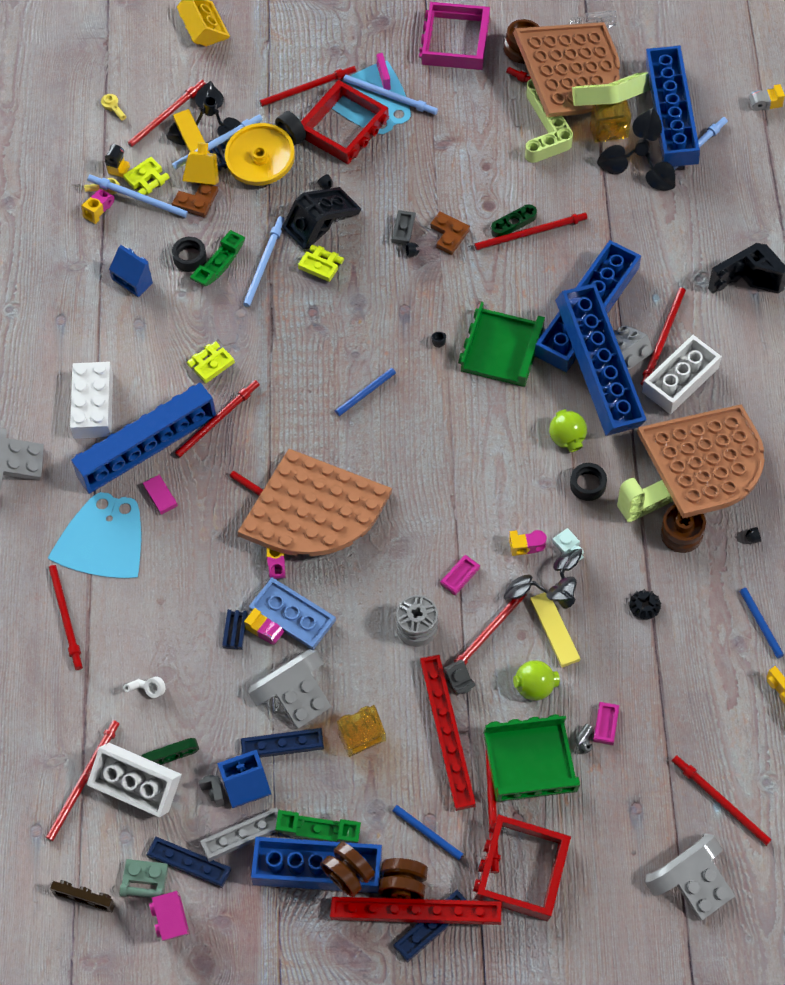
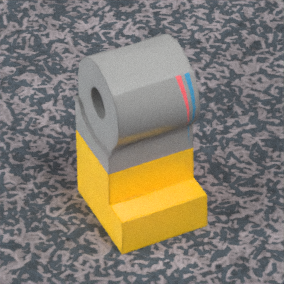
M781 84L774 85L773 89L756 90L749 95V100L755 111L783 107L785 98Z

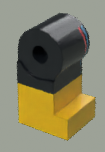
M116 144L110 146L109 152L105 155V163L108 174L124 178L123 175L127 173L130 163L124 160V149Z

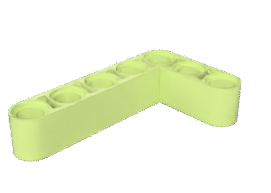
M636 73L609 84L572 87L573 105L614 104L650 90L649 73Z
M530 79L527 82V99L548 134L531 139L526 143L525 158L528 162L535 163L568 151L572 147L573 132L563 116H546L533 81Z
M630 478L620 486L617 507L627 522H632L673 502V499L663 480L642 489L635 478Z

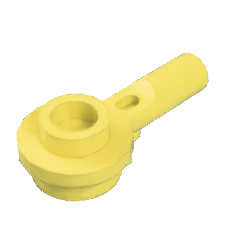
M107 94L102 97L101 104L105 109L114 111L120 120L126 119V115L118 107L117 96Z
M108 178L110 182L120 185L116 179ZM97 184L84 186L85 192L102 189L111 195L118 193L110 189L100 188V185Z

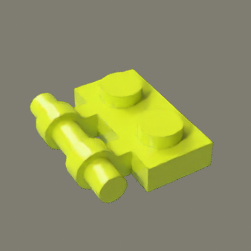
M149 157L123 175L124 180L134 190L141 186L142 189L137 192L143 195L150 194L154 188L162 186L170 178L167 173L159 174L162 172V167L152 157ZM153 178L154 181L148 184L147 181Z
M311 245L309 251L313 252V254L306 251L298 263V269L330 282L338 270V265L335 263L342 264L344 258L336 252L326 251L322 246Z
M216 341L211 345L205 346L203 351L198 354L195 353L186 362L190 368L197 365L194 367V371L205 383H208L235 363L234 358L223 347L216 351L220 348Z

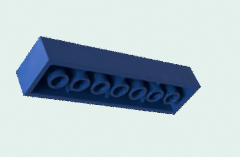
M681 46L646 49V68L649 73L653 108L658 113L662 123V133L659 137L662 161L670 163L673 167L699 164L700 148Z
M609 240L577 287L596 283L606 313L608 314L640 268L641 255ZM558 312L537 341L535 357L567 373L576 360V355L561 314Z
M596 283L562 291L555 301L605 436L640 427L647 419Z
M201 382L193 385L182 394L174 396L167 403L157 406L152 412L142 415L137 421L127 424L116 433L110 434L100 443L92 445L85 452L77 454L71 461L78 480L88 494L208 423L216 415L212 396Z

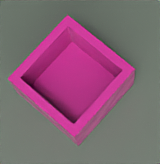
M174 891L152 897L153 903H149L152 916L157 917L158 924L154 925L157 937L162 938V941H167L189 935L180 892Z

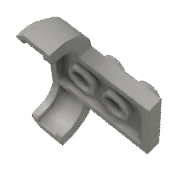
M0 427V489L3 475L40 480L44 444L6 438V428Z
M311 649L250 686L248 693L256 706L276 695L297 729L332 707L310 673L324 664L318 652Z
M707 833L702 834L703 838L668 864L655 872L648 873L645 879L646 885L654 896L661 895L677 886L699 920H704L735 897L712 861L723 849L715 836Z

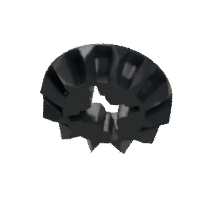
M643 589L639 592L636 591L631 596L629 607L636 617L647 620L658 615L661 609V602L659 596H656L653 591ZM649 599L648 604L650 606L647 605L642 610V602H645V600Z

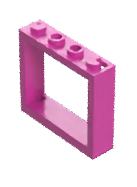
M430 2L429 10H426L425 13L427 21H424L423 32L425 34H422L421 45L423 47H420L419 58H422V65L483 70L490 7ZM434 18L481 21L477 55L429 52Z

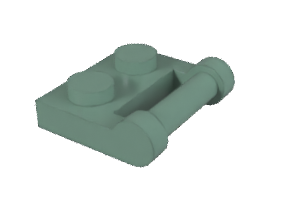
M126 859L119 895L121 897L131 895L148 898L163 895L169 865L167 863ZM131 882L157 885V888L154 890L129 887Z

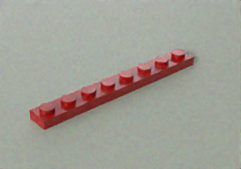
M440 655L420 658L455 811L476 807Z
M332 897L330 918L331 920L501 925L502 901Z

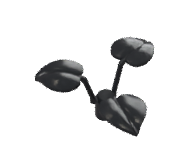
M211 81L200 88L195 96V103L199 108L203 109H201V113L196 121L197 126L203 114L207 116L216 115L218 123L221 125L217 129L219 137L241 125V122L237 119L230 117L224 119L223 122L221 121L219 110L217 109L223 105L224 97ZM173 123L166 134L167 138L173 143L186 145L176 123Z
M650 108L640 114L633 122L632 129L634 134L638 138H643L637 141L635 148L625 155L623 146L612 145L601 153L597 164L611 174H620L628 167L627 157H630L633 153L639 156H646L649 167L652 169L646 173L647 183L654 189L667 191L675 188L676 174L673 166L668 162H658L654 167L652 165L650 153L648 152L650 148L648 140L656 141L660 137L662 123L656 110Z
M582 549L567 551L555 560L553 568L555 571H560L561 580L549 590L532 581L533 577L531 575H522L511 582L505 591L504 599H518L524 596L531 586L534 585L545 592L549 600L558 601L563 609L571 607L576 600L574 598V591L577 580L572 576L565 577L564 572L573 569L577 565L582 555Z

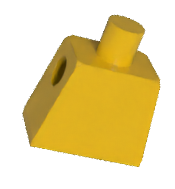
M198 142L197 152L192 151L188 154L183 181L216 185L219 182L216 154L208 153V143Z

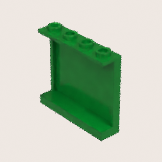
M481 302L480 307L476 308L474 312L475 321L469 327L468 333L470 336L464 342L463 348L465 351L460 353L458 363L461 364V372L525 387L535 357V345L542 336L545 317L538 316L536 321L484 309V302Z
M554 714L548 716V718L531 717L523 721L512 719L506 723L494 721L485 725L483 734L496 802L578 791L580 781L574 772L564 724L566 716Z

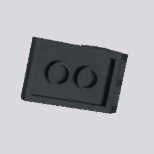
M340 187L304 192L295 199L282 227L303 249H309L311 245L330 229L334 219L359 215L361 208Z
M755 243L713 267L708 289L711 293L718 290L721 291L728 284L737 282L742 277L752 288L778 294L784 291L785 264L767 244Z

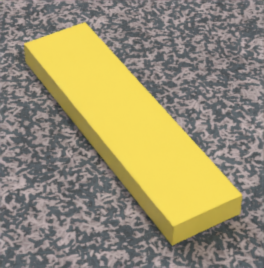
M545 592L531 597L530 602L561 668L579 662L580 656L554 602L547 598Z

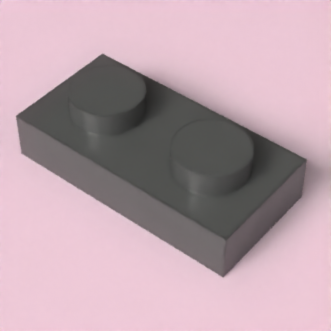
M398 210L392 243L403 245L410 243L416 212Z

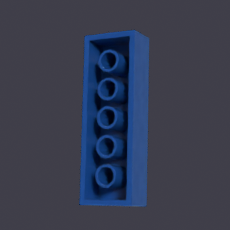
M255 837L251 873L252 883L257 886L342 891L331 881L320 866V863L327 856L335 857L333 849L340 842ZM347 843L369 863L375 872V876L368 883L360 882L362 889L359 892L378 893L381 878L382 845Z

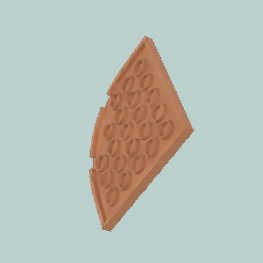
M604 22L515 28L513 32L547 117L585 114L600 108L604 104L574 106L572 87L609 84L620 79L619 57Z
M742 404L646 425L637 429V434L682 518L720 510L736 504L750 494L762 474L765 461L763 443Z
M288 449L238 530V537L271 550L297 556V554L321 556L334 553L351 546L353 541L363 537L372 528L388 501L392 488Z

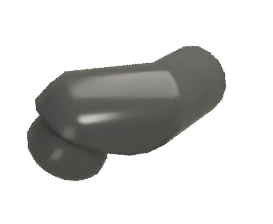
M585 724L575 738L579 751L585 754L592 750V744H590L588 737L594 729L589 724Z

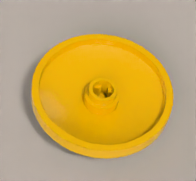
M256 123L241 128L230 138L225 149V161L229 172L240 182L254 186L268 185L280 180L289 172L295 159L294 144L289 134L282 128L268 123Z

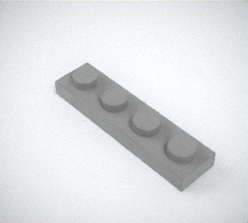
M277 807L201 840L200 844L208 861L255 842V837H266L276 833Z

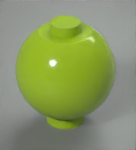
M566 409L558 411L549 426L550 437L559 447L568 448L569 453L583 448L582 442L587 435L586 422L576 412L566 411Z
M538 660L528 661L521 665L516 672V676L513 677L514 687L517 688L524 698L532 701L545 699L552 693L553 688L558 687L560 684L558 672L552 671L549 665Z

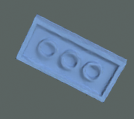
M273 577L249 605L250 611H253L254 608L261 611L262 615L281 626L286 634L312 650L315 649L336 621L335 616Z

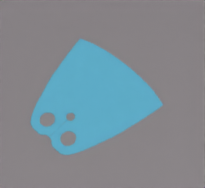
M385 61L390 76L391 90L389 91L406 97L389 62ZM377 64L351 75V77L383 88ZM342 81L388 107L390 119L386 121L387 126L385 128L379 129L378 134H385L391 131L394 125L402 124L410 119L411 111L409 105ZM344 96L332 107L337 113L363 128L376 115ZM402 110L404 117L395 118L394 112Z
M104 492L95 494L68 524L48 559L64 567L88 574L114 578L138 577L141 553V521L137 502L128 497L114 498L111 494ZM99 499H106L108 501L107 508H97V501ZM124 503L129 504L131 511L127 514H122L119 511L120 505ZM111 515L113 520L107 521L106 517Z

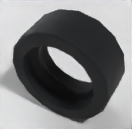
M285 111L276 118V126L289 134L294 146L306 138L304 126L295 114Z
M183 237L177 240L172 247L174 264L182 271H195L206 262L205 245L196 237ZM188 248H194L200 252L198 257L193 260H183L179 258V254Z
M582 463L572 471L570 487L576 497L585 501H593L604 494L607 485V475L599 465ZM583 474H592L600 480L598 488L587 490L578 485L577 479Z

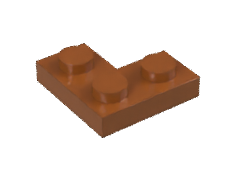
M201 183L195 195L178 191L172 206L205 218L219 191L218 186Z
M441 211L430 223V228L443 234L437 242L436 248L450 255L455 252L470 231L469 225Z

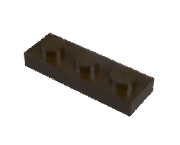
M60 880V883L53 881L50 890L53 895L111 913L114 910L115 903L111 896L106 893L100 892L99 895L91 893L92 890L83 886L75 888L72 887L71 883Z

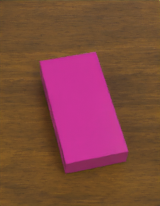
M379 53L376 55L381 82L384 89L391 90L383 53Z
M160 474L143 483L145 490L161 515L178 506Z
M464 555L440 581V585L456 596L480 569V565L467 555Z
M599 702L593 742L614 744L620 705Z

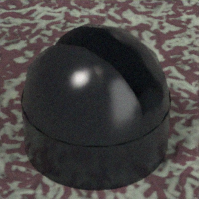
M329 174L322 176L317 181L322 189H330L333 185Z
M406 243L407 257L418 255L419 250H416V248L419 246L416 243Z
M443 332L433 333L432 344L437 348L443 347L446 343V334Z
M758 527L751 528L746 532V538L750 543L761 542Z

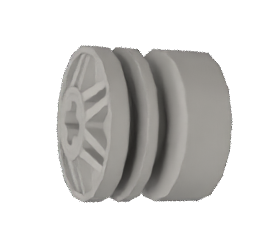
M421 595L409 596L401 601L396 611V626L400 639L409 646L414 647L425 646L432 642L438 631V611L433 601Z

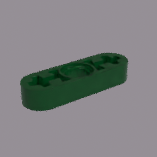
M527 204L494 221L491 224L492 236L496 238L510 234L535 221L537 217L536 207ZM517 219L519 222L517 224H511L509 220Z
M188 738L141 755V757L163 765L196 753L199 750L196 738Z

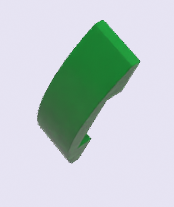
M230 230L220 241L221 246L204 266L200 265L195 270L190 279L205 287L213 283L232 263L240 251L245 237Z
M278 810L275 831L307 840L358 843L361 822L340 819V822L299 816L297 812Z

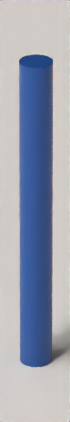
M390 368L336 409L335 413L341 416L395 375V370Z
M747 588L741 589L740 593L776 658L783 657L784 654L749 591Z
M396 805L392 812L458 861L463 857L464 854L400 806Z

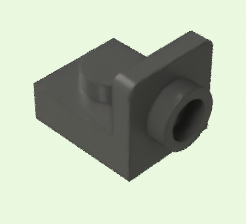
M462 659L444 668L451 688L457 694H465L476 686L475 682L470 678Z
M208 775L199 780V786L202 791L209 789L211 801H215L217 807L225 806L219 776Z

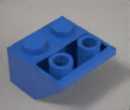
M120 245L109 268L111 278L139 298L153 284L149 263L144 257L140 258L132 249Z
M257 749L217 763L232 809L272 795Z

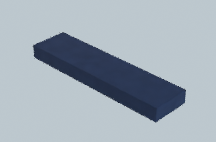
M322 728L241 738L242 754L257 749L259 758L323 750Z
M156 836L146 854L148 858L160 863H167L172 868L220 888H223L231 872V867L214 860L208 861L205 856Z
M456 890L445 900L466 899ZM418 923L393 944V947L408 963L451 924Z

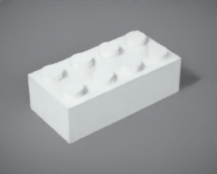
M692 335L644 380L642 393L671 415L719 369L722 356Z
M110 362L73 363L70 429L74 439L104 438L111 434L113 371Z
M107 743L98 749L87 785L157 817H161L170 810L182 774L114 744Z

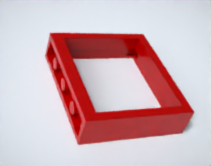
M338 80L301 120L306 131L305 140L344 163L349 164L358 156L362 148L368 145L369 140L378 134L379 129L387 124L389 110L385 105ZM342 96L376 114L347 148L313 130Z
M498 814L496 820H492L488 832L492 834L490 840L487 839L484 845L483 852H486L485 860L481 859L478 872H481V876L474 883L473 891L476 892L474 899L479 901H502V908L548 922L552 916L571 836ZM501 827L558 843L543 907L485 890Z

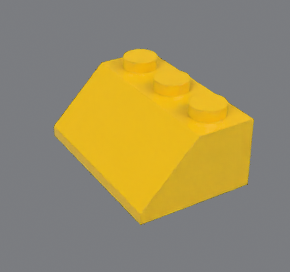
M181 0L177 5L180 13L179 16L182 18L185 28L195 44L209 46L230 37L212 1Z

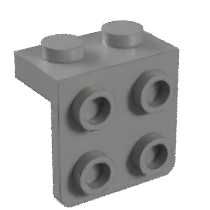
M627 325L619 327L614 332L628 370L653 353L647 334Z

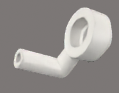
M152 677L147 681L138 679L123 686L125 692L142 688L145 689L149 697L157 698L164 694L166 687L160 677Z

